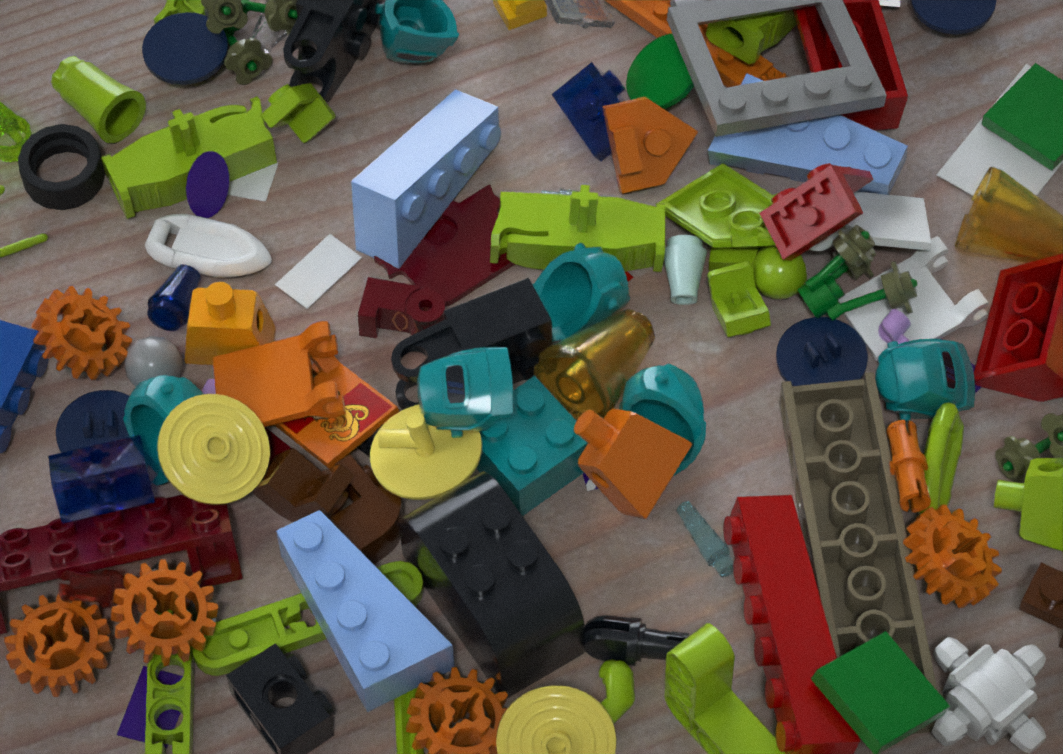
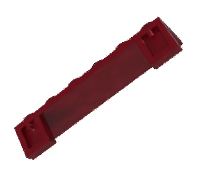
M183 494L168 498L152 497L144 500L141 504L124 508L107 507L93 515L75 519L68 517L58 518L51 521L48 525L35 528H13L0 535V592L182 550H187L192 574L197 571L203 573L200 588L241 580L243 576L227 504H204L194 501ZM0 601V634L7 633V622Z

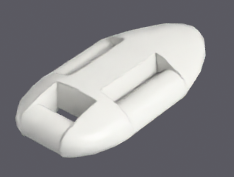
M171 214L156 219L145 242L147 253L155 261L171 268L215 278L239 277L253 274L267 267L272 261L266 247L251 233L234 224L190 214ZM169 233L177 235L172 248L164 245Z

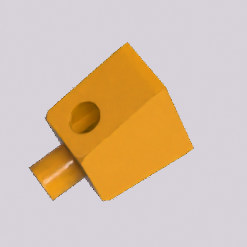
M215 282L207 288L193 289L187 323L185 364L213 365V357L274 342L276 327L259 293L253 290L232 289L225 282Z

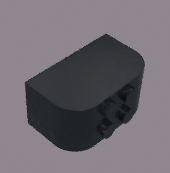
M481 472L399 518L398 525L404 558L407 562L418 568L422 574L423 586L487 679L492 677L495 680L493 688L496 693L506 692L509 698L585 653L582 646L584 641V619L573 590L560 568L508 495L490 474Z

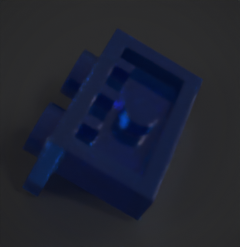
M591 62L552 93V96L592 154L599 161H602L611 154L602 106L624 102L625 100L621 93L626 89L610 69L603 73Z

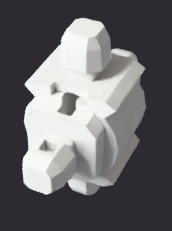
M947 637L934 649L933 655L935 661L945 673L951 672L942 690L943 697L946 698L945 700L950 705V708L944 716L936 720L932 729L933 736L944 746L954 745L965 737L966 734L975 741L985 736L988 744L994 745L1009 732L1011 734L1010 741L1020 750L1031 754L1047 738L1044 729L1034 717L1030 719L1027 717L1038 699L1036 692L1033 691L1036 686L1034 677L1044 666L1046 661L1045 654L1033 644L1023 646L1012 655L1004 649H1000L994 654L991 646L985 644L969 657L967 655L969 650L957 639Z

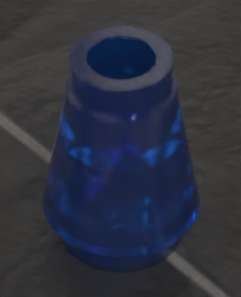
M185 264L177 266L175 271L148 299V318L158 328L166 331H176L180 326L188 323L192 291L198 288L201 276L195 268Z

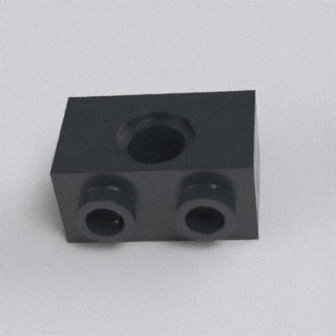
M276 643L226 675L231 695L274 754H307L334 736L330 717L335 715V712L330 702L320 690L312 693L304 682L308 676L299 660L293 654L285 657ZM290 697L296 700L287 708L281 709L273 706L281 698Z

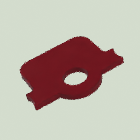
M491 185L485 186L460 203L452 201L439 217V219L451 221L457 227V234L451 241L444 244H434L424 237L399 269L374 256L375 263L386 270L389 279L403 275L412 285L435 290L443 296L445 307L453 305L515 265L506 259L507 252L499 257L498 263H490L491 234L500 209V198L493 193Z

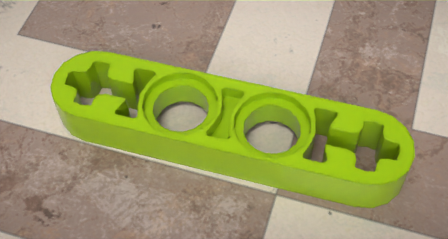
M168 609L167 612H170L173 615V611ZM191 647L189 661L183 662L178 654L171 655L169 665H178L184 670L182 679L176 684L164 685L157 680L161 669L166 667L162 663L161 655L154 654L152 660L147 663L145 754H166L164 744L172 745L173 754H193L194 658ZM173 709L183 714L181 724L173 730H162L156 725L157 718L166 710Z

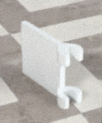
M857 191L854 193L863 214L848 223L851 227L858 225L865 231H868L877 246L930 251L931 237L924 198ZM838 230L809 250L823 251L833 246L832 241L839 235Z
M938 236L931 239L930 251L917 250L910 258L897 264L900 273L909 271L912 279L917 281V286L915 287L917 297L910 299L913 313L908 314L905 306L897 308L910 320L911 326L904 333V336L909 341L917 339H942L959 328L977 325L988 318V313L984 308L988 306L989 302L979 289L968 293L954 305L931 273L937 272L948 265V260L944 256L948 253V248ZM888 269L846 293L845 296L839 299L840 303L883 289L881 275L892 272L893 269ZM887 298L843 314L851 327L862 337L867 349L878 364L879 355L884 349L888 348V343L883 341L878 333L883 319L892 310Z

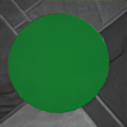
M672 33L661 36L646 45L633 60L626 79V89L631 100L646 97L663 109L681 101L694 88Z

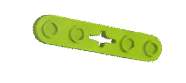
M404 561L390 562L377 567L415 607L422 600L424 587L422 574L417 567ZM302 593L216 622L213 636L204 635L206 639L205 649L202 652L194 649L192 646L191 649L194 662L201 671L208 675L219 676L232 672L275 643L282 653L286 654L327 638L316 618V625L312 627H307L304 621L297 622L302 619L301 611L310 609Z

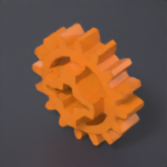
M69 286L64 294L56 289L49 299H44L36 311L37 317L32 322L31 327L39 331L33 341L35 344L46 346L47 349L42 354L44 359L54 357L58 360L56 370L60 372L66 366L72 368L73 378L76 379L85 371L92 381L96 380L101 372L107 377L110 376L115 368L119 367L128 353L127 349L132 343V338L124 335L129 329L130 324L129 322L118 321L117 317L122 310L119 307L109 309L106 306L108 297L104 295L99 300L92 298L90 288H86L82 295H78L76 289L73 286ZM62 314L63 319L57 322V316ZM104 344H107V350L103 352L102 347Z
M941 505L936 510L933 507L928 508L907 526L906 529L910 535L903 540V544L911 549L912 553L906 556L905 560L910 564H916L918 571L915 572L913 577L915 580L924 579L928 583L926 592L929 595L936 590L941 593L942 604L947 605L955 600L958 608H964L969 603L974 606L990 595L989 592L998 587L999 583L994 577L1002 572V568L993 563L992 560L999 555V552L988 547L987 541L990 540L991 536L989 533L982 534L977 530L978 520L976 518L967 522L964 520L962 509L958 508L951 514L947 505Z
M160 559L158 570L152 571L146 563H142L140 565L139 578L127 573L124 576L123 585L125 589H115L113 602L117 606L111 608V621L120 622L115 626L116 639L129 637L126 652L131 654L139 648L144 650L143 662L149 663L154 654L161 655L164 666H169L171 655L178 654L183 662L189 661L190 647L192 646L194 649L202 652L206 644L204 635L213 636L216 623L211 619L217 617L218 604L209 602L213 599L214 588L213 586L200 588L203 573L197 571L190 577L185 574L186 563L180 562L175 570H169L166 559ZM191 601H193L197 611L195 622L192 620V614L187 611ZM134 602L138 605L137 610L142 613L138 624H136L132 615ZM156 609H157L159 612H161L162 614H161V615L157 614V613H156ZM170 609L171 611H173V615L170 612H167V610Z
M59 592L56 602L49 603L47 598L41 595L39 596L40 607L34 610L25 604L21 607L25 619L23 621L11 619L9 622L15 635L4 637V643L10 652L6 655V659L10 668L16 669L15 675L21 684L30 681L33 692L39 694L46 685L49 686L53 697H58L61 687L67 685L73 694L78 693V681L84 679L93 684L96 681L92 672L93 668L106 669L108 666L103 653L113 650L110 637L107 636L111 633L106 619H101L102 615L96 604L86 608L87 605L82 595H77L72 603L67 601L64 592ZM82 625L90 633L89 643L85 642L82 636ZM28 645L34 649L36 658L34 663L28 658Z
M457 667L451 668L448 679H444L437 671L434 672L429 685L422 682L418 685L415 693L416 698H411L407 713L411 717L408 719L406 732L418 733L414 738L412 748L419 750L426 747L428 754H498L496 747L497 729L503 714L507 710V708L502 707L506 703L508 694L506 692L494 694L491 691L495 682L492 677L483 684L478 682L477 670L475 669L470 671L467 678L460 677ZM484 709H485L486 712L488 713L489 718H487V717L485 716V714H484ZM467 714H470L468 719H464ZM430 722L436 725L437 733L434 732ZM452 722H453V723H456L453 728H450L451 725H452Z

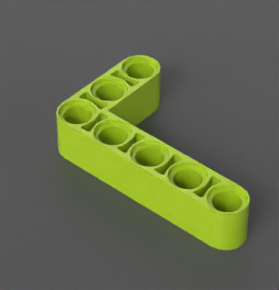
M706 623L667 653L664 692L666 704L674 717L707 754H785V752L779 751L776 738L732 691L734 652L727 639L715 626Z

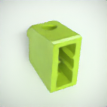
M1035 458L1030 461L1024 483L998 480L994 508L1021 512L1019 536L1024 540L1063 551V458Z

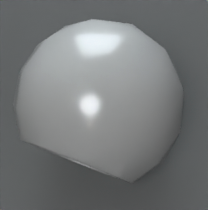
M150 336L139 339L128 349L124 368L127 378L134 386H137L140 382L158 375L179 378L183 361L179 350L174 344L164 337Z

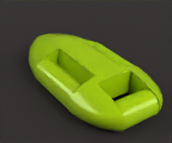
M950 402L942 404L935 413L928 430L924 450L928 464V470H924L925 479L931 498L928 508L933 507L935 510L941 505H947L948 507L963 444L964 425L956 405ZM925 509V510L919 512V515H921V514H922L923 512H925L927 509Z

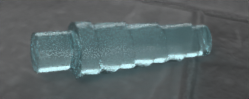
M689 501L681 503L676 511L684 521L685 527L692 535L691 538L700 549L699 552L709 564L708 566H714L721 577L731 575L733 573L734 561L729 556L730 549L727 544L721 540L695 506Z

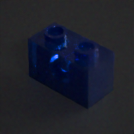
M141 435L48 456L51 485L62 524L155 502L151 474Z

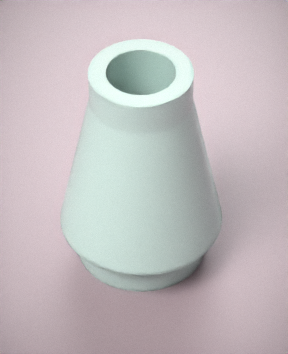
M677 235L667 240L664 263L671 291V302L674 304L691 305L698 301V289L707 250L703 248V241L696 236Z

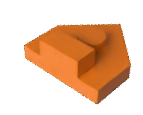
M646 97L602 106L619 192L624 194L665 184L698 131Z

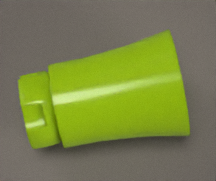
M73 55L61 61L58 69L52 74V87L60 93L61 98L67 104L74 108L91 125L104 142L117 143L124 140L141 123L146 110L144 96L140 92L110 77L93 63L86 62L83 59L80 60Z

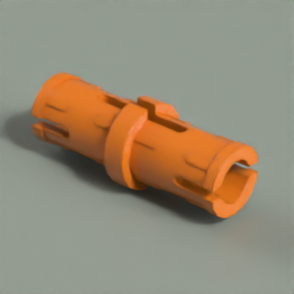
M898 420L891 423L886 430L892 453V461L889 462L890 473L895 475L901 509L908 512V500L910 499L911 512H921L927 509L931 503L924 470H928L926 456L919 448L916 424L909 420L907 424L909 432L907 433L906 421Z

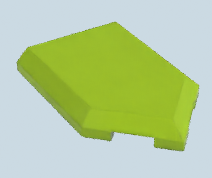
M724 163L658 202L665 203V216L713 248L775 246L759 214L773 204L771 199L774 195Z

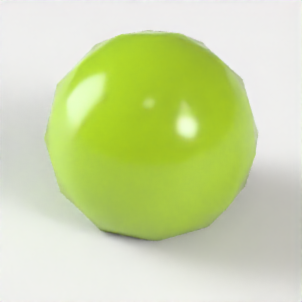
M776 245L760 250L752 262L756 288L763 295L771 299H788L799 293L798 288L807 281L806 265L802 256L800 255L792 261L783 260Z

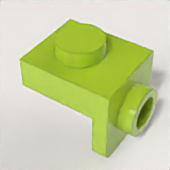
M311 83L290 87L289 84L282 86L269 97L268 101L271 105L260 115L270 128L288 124L303 143L311 141L336 117L333 110Z
M749 261L708 272L707 277L712 309L727 337L746 335L757 329L771 326L769 310L756 288L753 267Z

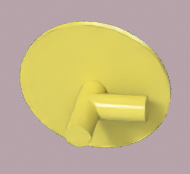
M202 394L183 401L166 417L158 436V458L166 478L180 493L200 503L222 505L242 499L258 486L268 468L270 446L263 424L257 415L245 404L225 395Z
M419 404L393 415L378 430L370 449L371 468L377 481L394 495L412 500L437 498L470 478L481 458L482 439L479 431H463L461 438L451 437V430H436L435 426L426 424Z
M553 685L531 690L517 698L507 708L497 729L496 747L498 754H615L616 732L609 713L594 697L576 688Z

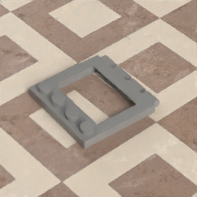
M670 0L671 7H668L667 22L715 137L884 107L887 96L843 0ZM809 6L816 7L843 66L842 68L724 87L698 25Z

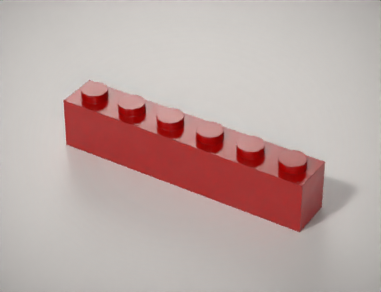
M792 495L737 497L730 516L725 517L723 533L726 544L732 545L735 556L733 564L735 581L738 585L742 584L745 595V621L748 625L753 626L756 638L754 643L755 660L757 665L763 666L766 677V703L768 708L774 709L778 749L780 752H785V754H854L860 743L859 736L811 680L817 669L837 659L793 497Z

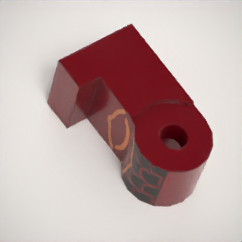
M368 277L358 311L359 336L377 339L380 328L406 332L412 336L444 320V310H446L444 298L440 293L432 289Z

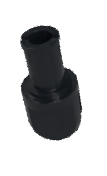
M602 615L587 621L584 627L582 646L584 651L595 659L601 661L621 660L627 665L636 666L637 662H642V658L666 660L667 653L689 637V633L646 628V624L642 623L641 618Z

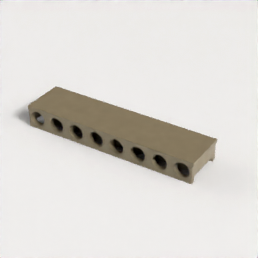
M874 372L865 373L864 379L792 386L791 381H784L781 383L779 407L799 520L836 656L838 658L886 631L937 690L916 580L913 577V565L905 560V557L910 554V550L903 544V540L907 535L899 503L895 475L890 473L889 462L892 460ZM936 720L913 734L932 732Z

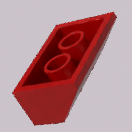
M843 0L887 96L884 107L841 114V116L872 130L898 128L908 94L879 0ZM809 6L793 9L811 73L842 68L843 66L816 7Z
M1063 253L1000 270L974 370L976 386L1039 402L1063 397Z

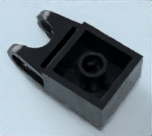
M297 0L298 18L283 47L285 63L289 68L294 69L290 79V87L310 82L317 83L322 87L319 94L326 103L329 102L347 74L351 71L358 58L362 59L366 55L370 45V37L375 28L379 27L380 14H376L375 7L377 4H384L385 0ZM297 48L299 50L298 59L293 56V52Z
M529 277L444 310L443 321L397 344L392 352L391 362L394 372L400 379L395 393L397 403L402 410L419 404V402L408 400L405 393L409 388L417 385L420 366L459 351L479 347H507L513 384L522 380H529L533 376L539 378L547 370L553 368L552 320ZM410 352H420L427 357L415 369H408L401 364L402 358Z

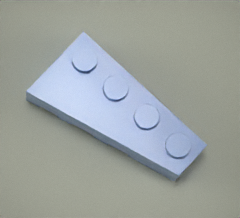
M746 73L741 85L761 82L763 80ZM841 115L717 136L714 137L708 149L710 165L718 166L724 163L727 166L746 169L747 172L790 177V180L806 182L807 174L810 171L827 163L870 171L874 180L857 192L889 195L906 161L908 145Z
M455 89L351 181L357 251L373 258L377 256L398 269L402 266L486 157L497 146L501 136L498 106Z
M320 510L276 530L281 557L367 712L417 688L421 682L424 684L429 682L432 674L436 671L441 675L451 671V668L454 667L453 645Z

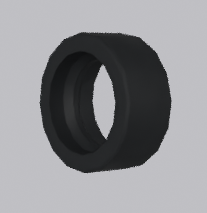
M59 124L39 130L32 134L22 145L18 156L19 172L26 192L34 202L48 209L66 210L77 208L92 200L102 188L106 175L99 144L91 133L74 125ZM65 152L77 153L87 159V166L79 175L70 180L51 182L37 176V168L44 160L55 154Z

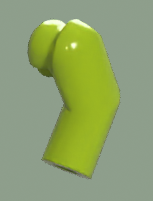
M611 659L601 665L599 677L603 678L602 682L606 689V698L601 704L609 713L613 724H615L633 706L635 689L632 669L624 661Z

